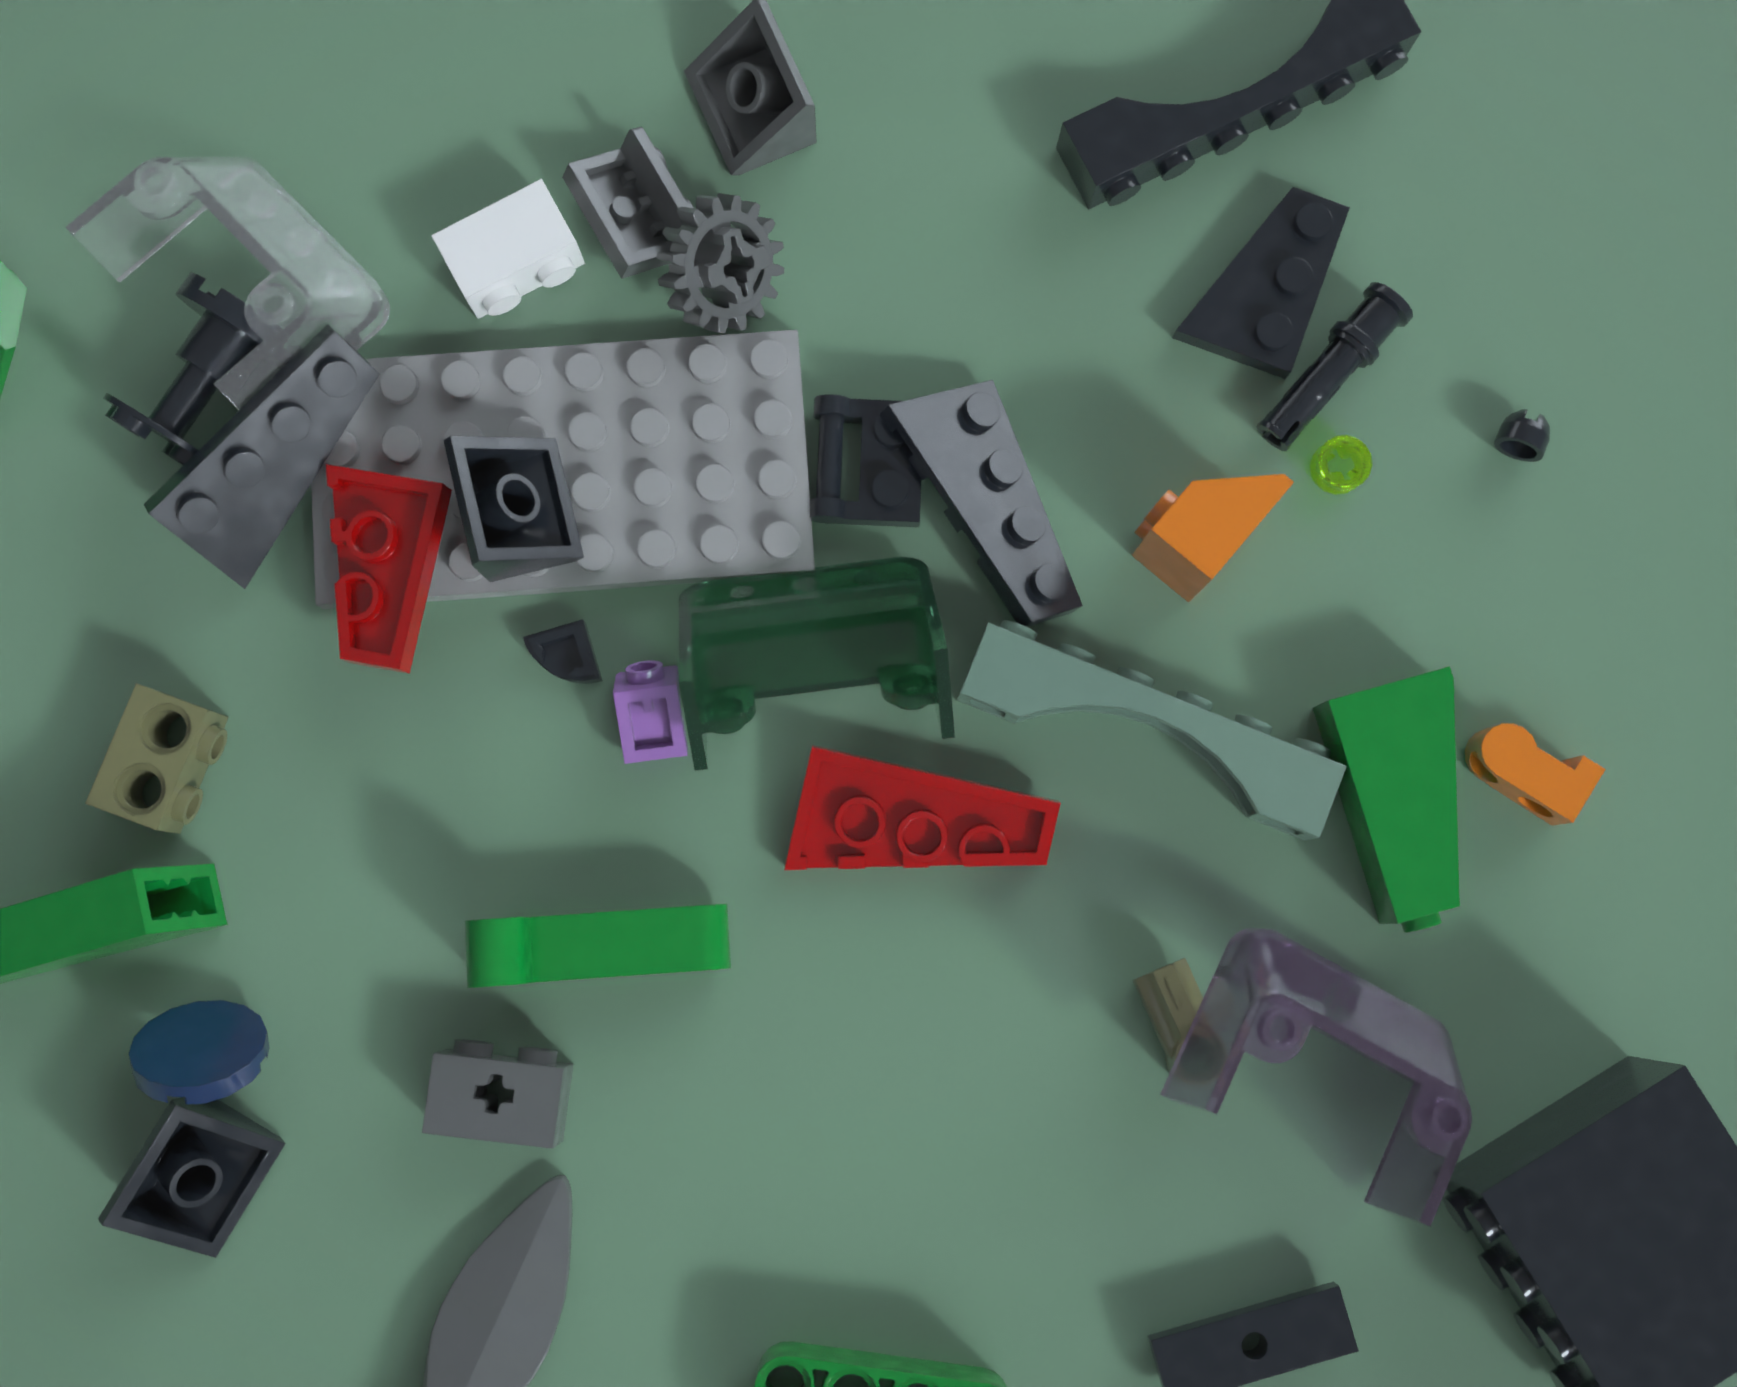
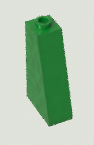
M1450 666L1334 698L1313 707L1324 746L1331 750L1329 759L1347 766L1338 792L1379 924L1401 923L1404 933L1439 925L1442 923L1439 912L1460 906L1454 677Z
M215 864L130 869L0 908V984L228 925Z

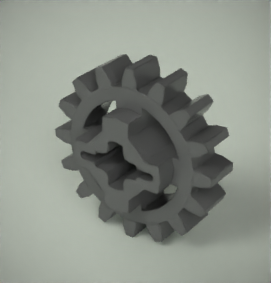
M718 193L717 197L699 195L696 196V209L682 206L677 209L679 220L682 223L679 229L664 228L663 234L672 242L670 251L657 252L656 259L669 264V272L662 275L658 279L659 286L675 290L667 305L670 309L683 311V321L685 323L718 333H725L727 327L742 331L746 329V316L761 319L765 315L763 306L760 303L763 297L776 299L778 292L770 285L772 276L784 274V267L773 263V255L781 251L784 246L781 241L769 240L768 234L776 223L771 218L758 217L760 211L758 203L743 201L737 195ZM706 298L712 299L713 304L710 303Z

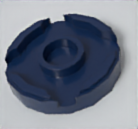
M224 1000L196 1001L174 1007L151 1019L134 1036L128 1055L137 1088L150 1098L168 1103L167 1096L184 1097L185 1104H205L228 1097L250 1084L261 1072L260 1063L265 1056L268 1058L270 1047L267 1029L259 1014L242 1004Z

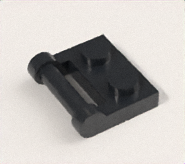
M834 394L819 395L814 398L813 417L819 420L816 498L810 499L811 521L825 524L919 527L922 479L909 461L913 453L899 432L896 430L891 433L879 415L889 404L901 401L850 399ZM844 423L862 424L859 501L840 499Z

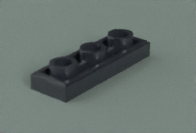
M1334 1281L1147 1335L1162 1387H1238L1359 1351L1340 1287ZM1252 1332L1259 1333L1257 1346L1252 1350H1242L1244 1337Z

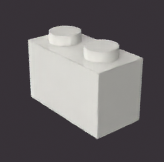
M542 179L431 235L466 301L478 319L487 314L496 316L510 311L520 303L523 295L541 286L549 288L560 285L574 275L577 267L585 264L574 236Z

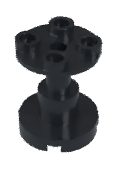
M192 272L189 273L176 292V296L198 313L201 318L175 354L185 362V365L150 416L146 417L108 393L103 397L104 400L112 405L105 414L106 417L145 440L151 431L168 441L162 452L182 465L198 451V449L184 441L183 438L219 386L232 391L257 354L283 368L301 349V346L296 341H284L281 345L279 341L285 331L225 289L221 288L216 296L209 291L205 293L199 290L206 279Z

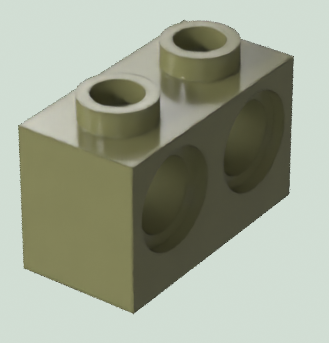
M136 683L85 804L157 831L180 834L184 824H189L199 811L203 799V791L200 789V785L208 766L215 764L224 751L227 742V731L224 728L229 717ZM183 717L187 726L186 735L180 744L171 747L167 739L168 728L174 720ZM157 776L161 783V794L155 804L147 807L143 800V788L150 778Z

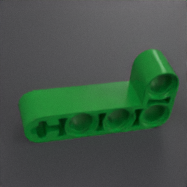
M727 904L465 921L467 988L731 968Z
M793 1341L779 1342L768 1348L761 1357L754 1387H773L768 1379V1374L778 1366L789 1365L795 1367L802 1374L804 1383L801 1387H833L840 1377L848 1374L861 1376L867 1381L869 1387H907L915 1383H921L928 1387H1006L1004 1380L995 1371L983 1367Z

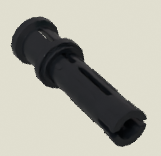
M1371 282L1363 292L1364 301L1346 321H1337L1330 329V335L1328 336L1329 344L1322 351L1321 355L1286 392L1273 410L1257 424V431L1264 434L1262 437L1268 443L1281 451H1287L1301 434L1302 430L1330 401L1349 376L1358 367L1365 368L1367 365H1372L1379 357L1378 348L1397 326L1405 327L1413 318L1411 307L1395 290L1385 284Z

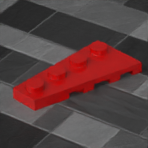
M813 745L784 870H807V868L865 869V867L903 866V868H929V866L963 865L964 867L1047 865L1061 803L1058 800Z

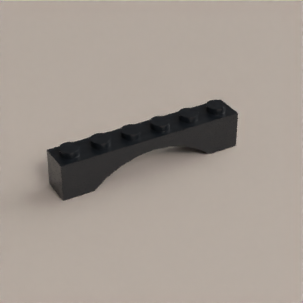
M1331 0L1317 28L1304 46L1277 71L1252 86L1217 99L1187 104L1144 103L1115 97L1062 122L1056 150L1088 210L1106 201L1109 206H1115L1133 197L1141 189L1142 184L1158 176H1161L1163 181H1167L1183 174L1195 163L1194 159L1213 150L1216 155H1223L1234 150L1247 140L1249 133L1266 125L1269 130L1285 126L1299 116L1302 108L1320 100L1323 105H1328L1341 99L1355 87L1356 82L1371 75L1374 76L1375 80H1381L1392 75L1408 62L1407 54L1422 31L1404 0Z

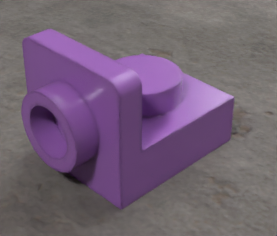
M649 660L633 663L625 668V672L617 673L613 697L624 763L688 756V744L679 692L678 666L663 667L662 662Z

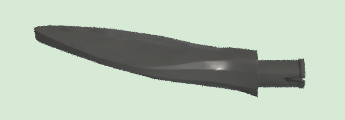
M557 1175L550 1178L532 1192L487 1236L467 1260L444 1298L435 1319L426 1356L423 1387H527L534 1378L550 1349L566 1299L570 1271L573 1213L571 1186L565 1175Z

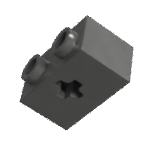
M455 1039L454 1049H445L433 1053L422 1133L551 1149L563 1142L574 1064L557 1062V1050L519 1047L518 1057L493 1054L494 1043ZM503 1076V1087L514 1090V1096L501 1103L500 1106H497L498 1097L493 1093H486L487 1084L497 1081Z

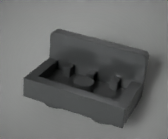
M643 127L630 129L620 149L568 163L562 178L620 278L630 277L668 264L656 259L657 252L670 251L672 242L663 234V230L665 227L679 229L682 223L679 220L677 209L681 206L694 207L686 197H683L667 170L663 154L657 147L653 146Z

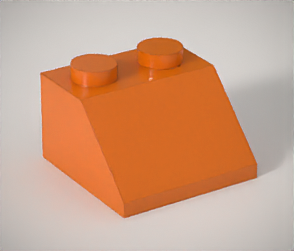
M1285 474L1195 480L1188 485L1179 497L1168 489L1134 532L1143 541L1132 556L1189 603L1216 576L1292 486L1294 481Z

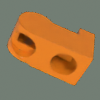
M1502 723L1475 733L1468 740L1465 748V761L1469 770L1477 778L1551 826L1574 823L1606 770L1584 755L1562 761L1556 759L1537 747L1532 734L1524 727L1514 723Z

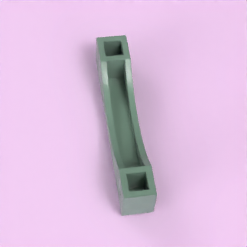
M1003 620L999 627L988 622L957 701L1014 724L1042 715L1077 711L1113 714L1148 724L1180 741L1203 759L1230 789L1247 818L1304 841L1320 838L1347 767L1329 759L1331 755L1330 749L1302 738H1295L1294 743L1290 744L1270 736L1272 727L1253 717L1237 714L1233 721L1211 712L1212 702L1193 693L1177 691L1176 697L1153 689L1154 680L1136 670L1119 667L1116 674L1093 665L1096 657L1076 646L1061 644L1059 650L1038 643L1035 641L1037 633L1021 624Z

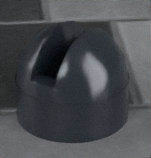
M1521 409L1505 418L1495 438L1494 446L1499 452L1510 458L1526 462H1536L1543 458L1548 446L1550 426L1542 414H1539L1536 420L1525 418L1528 409Z

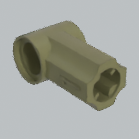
M1180 959L1134 979L1133 983L1165 1052L1167 1070L1173 1079L1183 1086L1198 1089L1215 1088L1225 1082L1233 1069L1234 1057L1232 1048L1226 1039L1219 1034L1186 959ZM1196 1040L1207 1044L1214 1058L1213 1067L1209 1073L1200 1078L1190 1074L1184 1063V1054L1187 1047Z

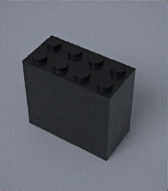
M1627 1056L1438 1175L1449 1193L1443 1197L1444 1205L1449 1214L1464 1232L1467 1233L1472 1230L1484 1249V1252L1478 1255L1483 1269L1500 1290L1503 1291L1508 1288L1520 1307L1513 1314L1520 1329L1537 1349L1544 1346L1556 1367L1549 1371V1374L1556 1387H1715L1737 1372V1146L1685 1065Z

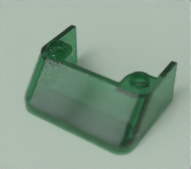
M891 557L815 567V571L709 580L696 583L686 588L680 594L679 686L695 771L708 769L707 733L730 734L743 728L756 714V699L879 684L884 700L901 709L918 710L927 705L934 704L942 739L955 738L948 648L929 569L923 561L911 557Z

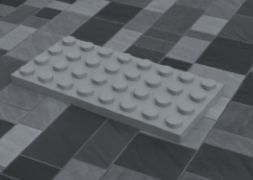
M798 330L366 359L380 375L311 483L315 602L322 609L336 608L334 583L339 580L337 545L331 542L330 519L335 518L333 489L327 486L326 464L440 482L452 489L427 602L815 575ZM449 436L556 438L584 558L576 562L489 582L471 564L443 440Z

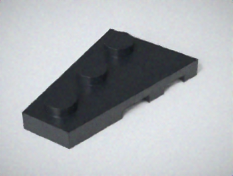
M1292 187L1176 329L1172 338L1286 379L1292 372L1350 207Z

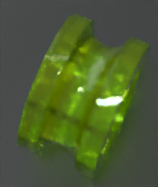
M1349 435L1335 436L1326 441L1312 455L1309 465L1310 474L1315 484L1324 492L1334 495L1346 494L1363 484L1369 477L1372 468L1371 453L1367 446L1356 437ZM1331 451H1337L1341 459L1351 458L1354 462V468L1346 473L1351 478L1350 480H1345L1341 471L1330 472L1327 463L1336 457Z

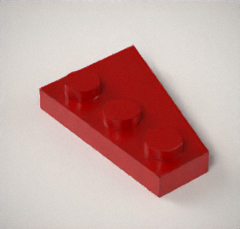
M326 464L327 486L333 489L335 518L330 519L331 542L337 545L339 580L334 585L340 659L353 664L410 674L452 489L440 482Z

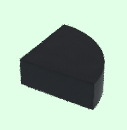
M583 619L523 637L532 657L554 676L579 684L603 681L587 624Z

